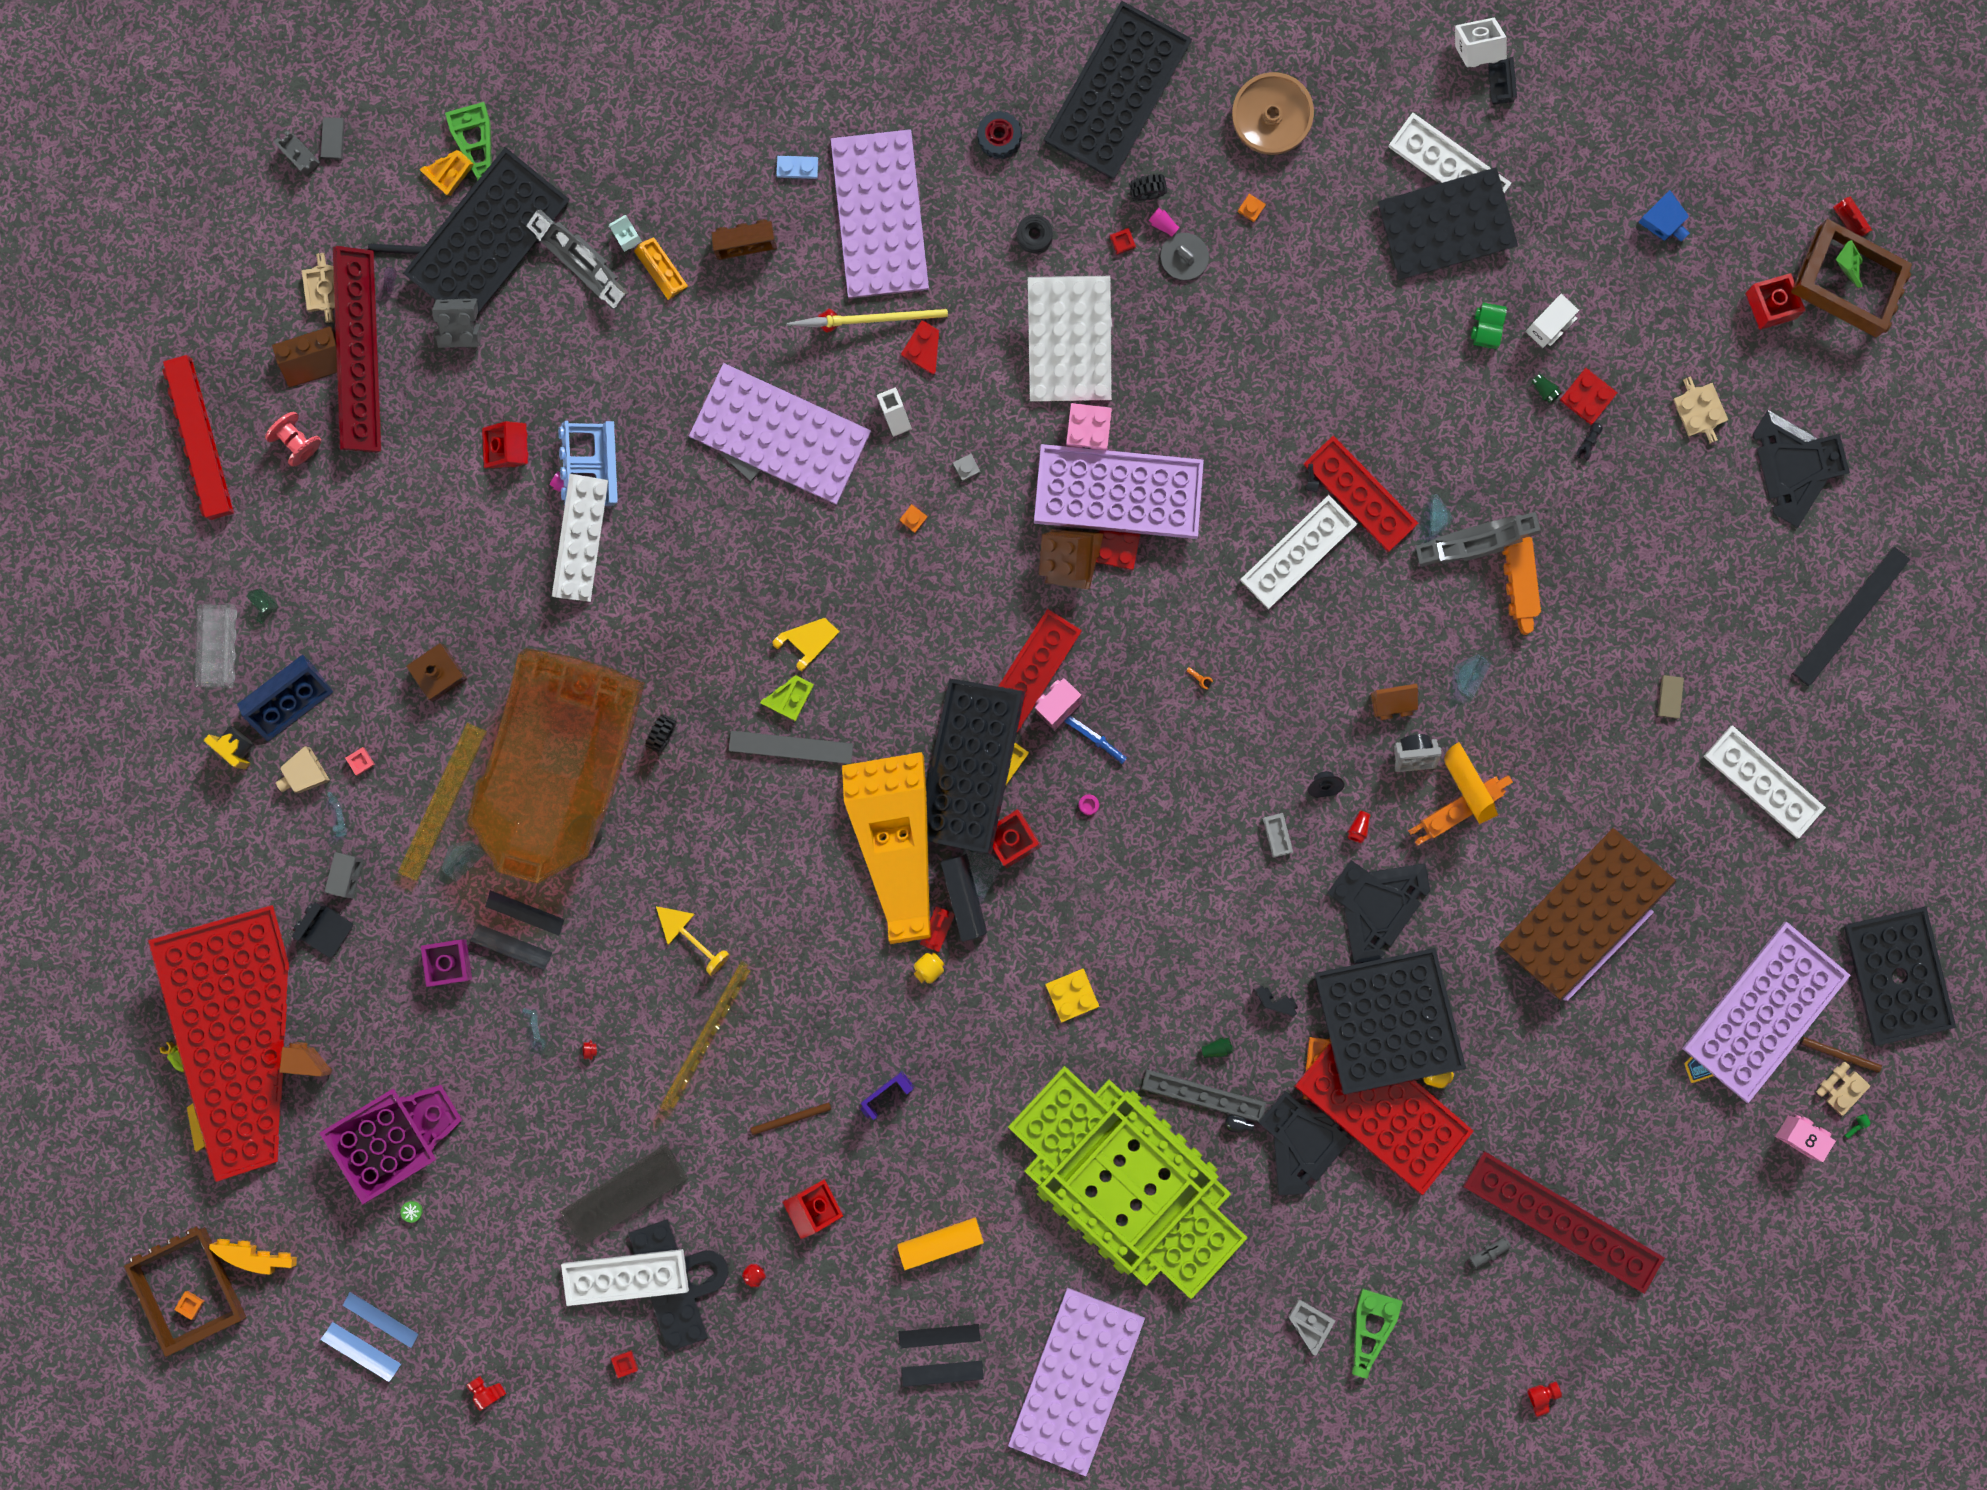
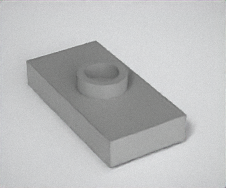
M1283 813L1262 818L1272 857L1293 853Z

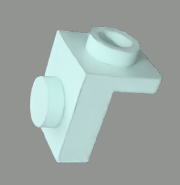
M626 215L609 224L624 252L642 242Z

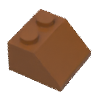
M1411 684L1372 692L1374 716L1380 717L1381 720L1392 719L1394 714H1401V717L1413 715V711L1418 710V685Z
M295 1042L290 1043L289 1046L282 1047L281 1073L325 1076L330 1075L332 1070L314 1047H307L308 1043Z

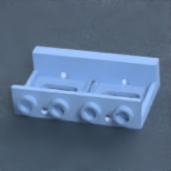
M564 421L558 430L559 439H562L559 457L563 459L560 478L564 480V488L561 489V499L566 502L569 474L592 473L596 478L608 480L605 506H614L618 503L614 421H606L603 424H580ZM569 433H592L594 435L595 455L593 457H571Z

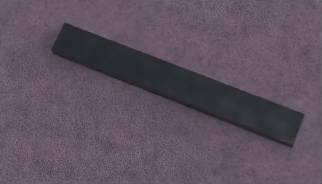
M1892 547L1792 674L1804 684L1810 686L1911 559L1896 547Z

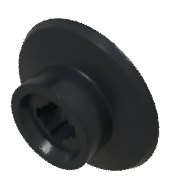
M1320 772L1315 775L1314 781L1309 785L1308 793L1315 798L1334 796L1343 790L1345 783L1340 777L1334 776L1332 772Z

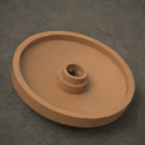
M1278 72L1260 74L1246 82L1237 93L1232 110L1234 129L1241 141L1252 150L1268 155L1286 153L1300 145L1307 137L1314 118L1312 98L1305 86L1294 77Z

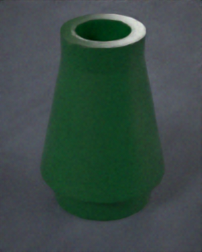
M1541 374L1532 380L1543 400L1549 404L1553 403L1562 394L1559 386Z
M1221 1037L1201 1047L1204 1059L1229 1057V1054H1233L1229 1037Z

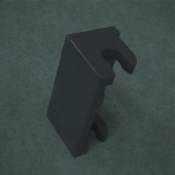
M1514 57L1499 60L1496 63H1489L1491 104L1513 103L1517 98Z

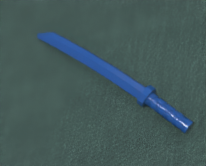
M1071 716L1064 720L1065 723L1096 743V747L1105 749L1106 752L1121 764L1127 759L1126 756L1109 744L1104 736L1100 737Z

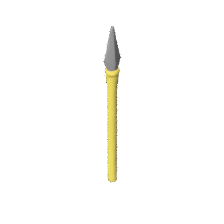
M947 309L855 316L831 317L828 315L826 318H810L790 322L787 325L832 327V325L840 326L842 324L948 317Z

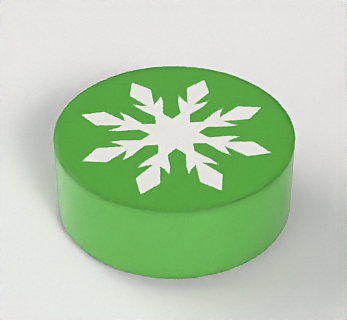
M409 1201L401 1208V1217L410 1223L419 1220L423 1213L422 1206L416 1201Z

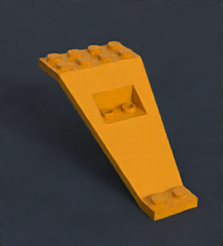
M919 752L842 765L844 803L888 922L890 944L931 938L927 805L923 753Z

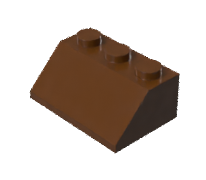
M766 219L758 220L756 224L752 225L741 223L736 225V228L731 229L720 227L715 232H711L713 250L717 260L777 249L772 221Z
M331 326L272 345L277 364L289 388L337 373L336 331Z

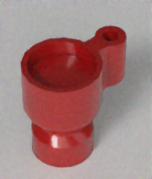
M481 1376L466 1385L469 1391L474 1393L473 1402L479 1411L506 1394L500 1383L485 1387Z
M1556 1381L1548 1384L1547 1387L1538 1385L1527 1389L1536 1417L1549 1413L1550 1399L1556 1400L1562 1397L1561 1390Z

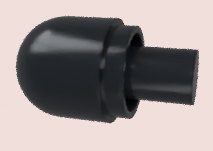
M1228 1116L1224 1122L1225 1128L1230 1132L1243 1133L1244 1130L1253 1131L1254 1123L1246 1122V1119L1240 1116Z

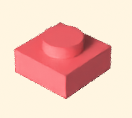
M364 747L345 758L356 776L375 765Z

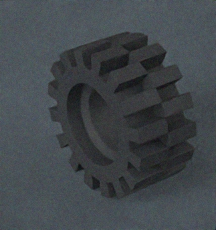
M1162 174L1142 176L1129 182L1133 201L1140 202L1141 200L1157 199L1168 192L1165 176Z
M660 714L654 726H652L651 732L648 734L645 747L661 754L675 730L677 721L664 714Z

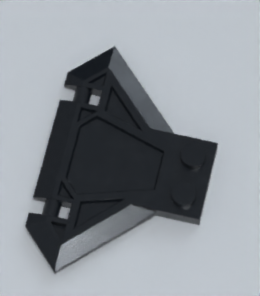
M1769 410L1766 411L1753 432L1754 440L1761 439L1762 447L1757 448L1769 498H1776L1778 504L1772 507L1773 514L1798 528L1827 480L1850 473L1841 436L1836 434L1817 439ZM1769 437H1774V444L1770 443ZM1785 495H1789V503H1786Z
M1350 860L1327 894L1344 905L1354 963L1378 960L1384 957L1386 953L1381 948L1385 943L1391 946L1421 904L1417 900L1420 893L1427 896L1430 892L1426 863L1368 872L1354 861ZM1411 885L1414 889L1408 894L1406 890ZM1374 935L1378 937L1375 944L1370 942Z
M1286 1091L1280 1094L1258 1121L1263 1128L1274 1136L1279 1196L1306 1194L1311 1189L1307 1182L1311 1178L1317 1182L1350 1142L1346 1137L1349 1133L1343 1128L1339 1131L1337 1129L1339 1124L1315 1104L1301 1105ZM1303 1170L1305 1173L1299 1178L1297 1174Z

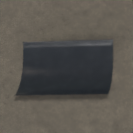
M490 890L485 907L558 936L560 935L564 923L563 918ZM480 924L477 925L470 939L473 943L542 970L546 968L552 952Z
M979 1324L898 1331L900 1349L981 1341ZM982 1360L902 1367L903 1387L984 1380Z

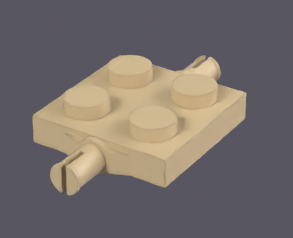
M325 253L316 254L318 266L302 270L306 306L309 312L324 311L325 322L330 323V321L334 322L333 310L335 309L333 266L326 265Z
M1691 377L1683 379L1687 392L1674 398L1673 401L1688 436L1706 433L1709 443L1717 441L1718 439L1713 429L1717 425L1728 421V418L1713 383L1695 388Z

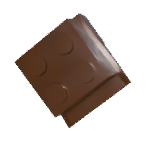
M1065 528L1050 529L1049 533L1042 534L1039 575L1046 576L1045 583L1090 589L1103 534Z

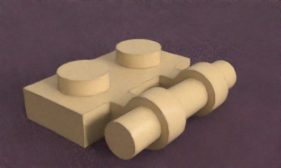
M1843 1062L1839 1067L1836 1066L1833 1070L1834 1073L1827 1080H1823L1820 1084L1821 1087L1816 1091L1821 1097L1828 1092L1831 1096L1826 1102L1841 1116L1870 1087L1857 1072L1853 1071L1849 1076L1846 1074L1850 1068V1065L1846 1062ZM1841 1079L1843 1083L1835 1089L1833 1085Z

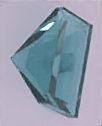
M1433 494L1430 500L1429 537L1431 538L1453 520L1452 515L1438 494Z
M1477 654L1455 665L1454 673L1459 691L1468 698L1473 699L1491 663L1483 656Z
M472 840L451 844L448 847L442 871L456 882L485 852Z

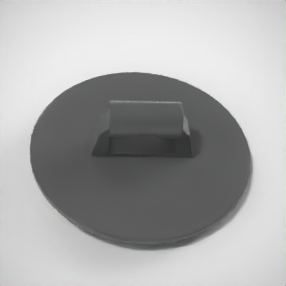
M1178 233L1166 240L1161 249L1160 258L1163 268L1170 276L1179 280H1191L1200 276L1206 269L1209 261V252L1205 243L1196 235Z

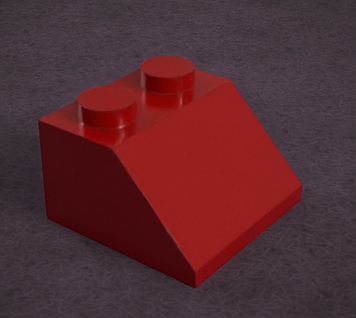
M504 421L482 428L484 468L518 467L528 464V433L526 431V423Z
M825 1179L782 1201L800 1239L820 1231L843 1217Z

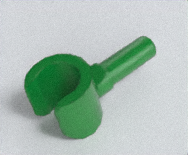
M1866 1114L1856 1117L1858 1125L1845 1134L1848 1139L1858 1130L1870 1126V1120Z

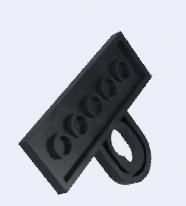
M669 1219L628 1233L635 1255L679 1250ZM703 1250L684 1257L688 1292L650 1297L668 1352L708 1338L695 1298L718 1290L726 1282L729 1268L727 1261L720 1253L713 1250ZM696 1264L703 1266L711 1265L714 1268V1273L704 1283L697 1285L689 1280L688 1271L690 1267Z

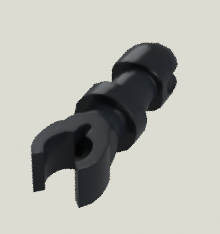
M1594 423L1591 426L1589 436H1586L1584 439L1585 444L1577 450L1578 458H1581L1582 453L1587 452L1584 458L1586 461L1590 459L1592 446L1596 445V438L1603 429L1600 423Z

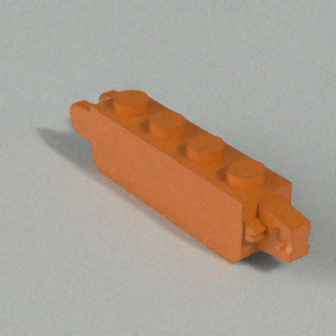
M1531 537L1523 538L1521 543L1504 547L1505 551H1502V554L1506 555L1504 574L1508 575L1509 583H1506V592L1511 597V603L1508 605L1509 615L1513 616V620L1518 621L1519 631L1523 635L1533 632V618L1537 617L1541 612L1533 540Z
M1509 775L1500 780L1494 777L1483 782L1493 801L1504 796V793H1506L1504 788L1513 783ZM1462 795L1422 819L1418 825L1408 830L1411 835L1418 832L1421 828L1425 829L1427 834L1415 841L1418 846L1428 839L1435 838L1473 815Z

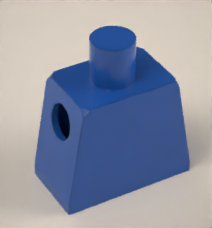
M1670 190L1638 221L1642 226L1664 241L1673 234L1681 242L1690 234L1681 225L1689 216Z

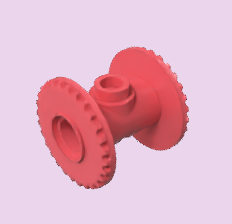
M296 412L287 413L279 418L269 428L265 436L267 442H274L280 439L293 452L288 460V464L293 467L302 464L310 458L321 444L319 436H314L307 440L304 434L294 427L299 417Z

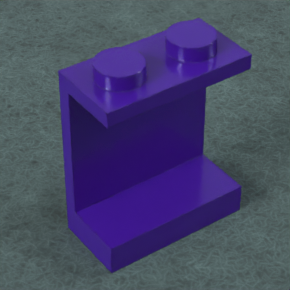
M900 1071L861 1102L862 1107L860 1109L867 1118L871 1117L874 1120L878 1116L869 1102L896 1081L906 1094L914 1089L913 1084L903 1071Z

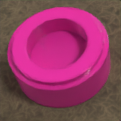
M1085 795L1080 799L1078 806L1083 814L1093 815L1099 808V801L1093 795Z

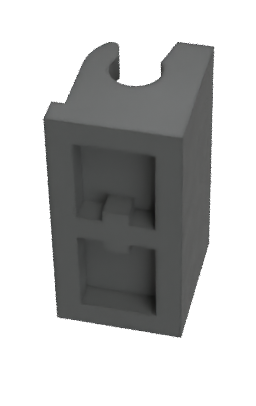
M286 131L284 139L277 138L273 142L307 176L320 162L294 134Z
M335 852L324 892L345 898H354L364 859Z

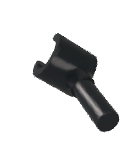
M1308 464L1307 490L1317 492L1319 481L1313 480V464Z

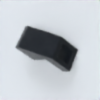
M1260 985L1254 989L1263 1007L1292 1016L1297 1015L1295 1009L1298 1006L1292 997L1288 998L1285 995L1272 1002L1273 995L1268 987L1264 989Z

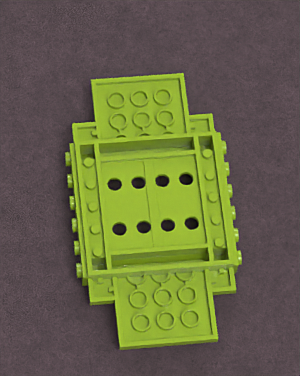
M1063 1066L1008 1126L1013 1133L1038 1155L1024 1172L1038 1184L1036 1187L1039 1191L1037 1195L1044 1202L1049 1200L1054 1205L1052 1209L1060 1217L1064 1214L1069 1219L1067 1223L1075 1231L1080 1229L1084 1233L1083 1238L1090 1245L1095 1243L1100 1248L1098 1252L1106 1260L1111 1258L1115 1262L1113 1266L1121 1274L1124 1272L1128 1275L1133 1273L1147 1286L1161 1271L1192 1299L1248 1238L1218 1210L1220 1205L1231 1195L1217 1181L1219 1176L1216 1172L1218 1169L1210 1162L1207 1164L1200 1159L1203 1155L1196 1148H1188L1185 1145L1187 1140L1181 1134L1175 1135L1170 1131L1172 1126L1165 1119L1160 1121L1154 1115L1157 1112L1150 1105L1145 1107L1139 1101L1142 1098L1134 1090L1129 1092L1126 1089L1122 1092L1108 1079L1094 1094L1069 1069ZM1136 1139L1139 1141L1140 1147L1137 1151L1128 1149V1142L1130 1140ZM1119 1154L1123 1155L1126 1159L1125 1164L1121 1167L1116 1166L1113 1162L1114 1157ZM1167 1168L1170 1170V1177L1167 1180L1159 1178L1158 1172L1160 1169ZM1108 1170L1111 1172L1112 1177L1108 1182L1100 1180L1099 1174L1101 1171ZM1148 1183L1154 1184L1156 1186L1155 1194L1147 1195L1144 1192L1145 1185ZM1090 1185L1097 1188V1194L1094 1197H1088L1085 1194V1189ZM1133 1199L1141 1200L1142 1207L1140 1210L1134 1211L1130 1208V1202ZM1119 1214H1124L1128 1217L1126 1225L1119 1226L1116 1223V1217Z

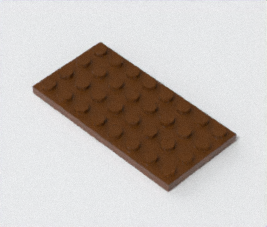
M1612 828L1499 946L1562 1001L1673 887L1676 880L1617 830Z

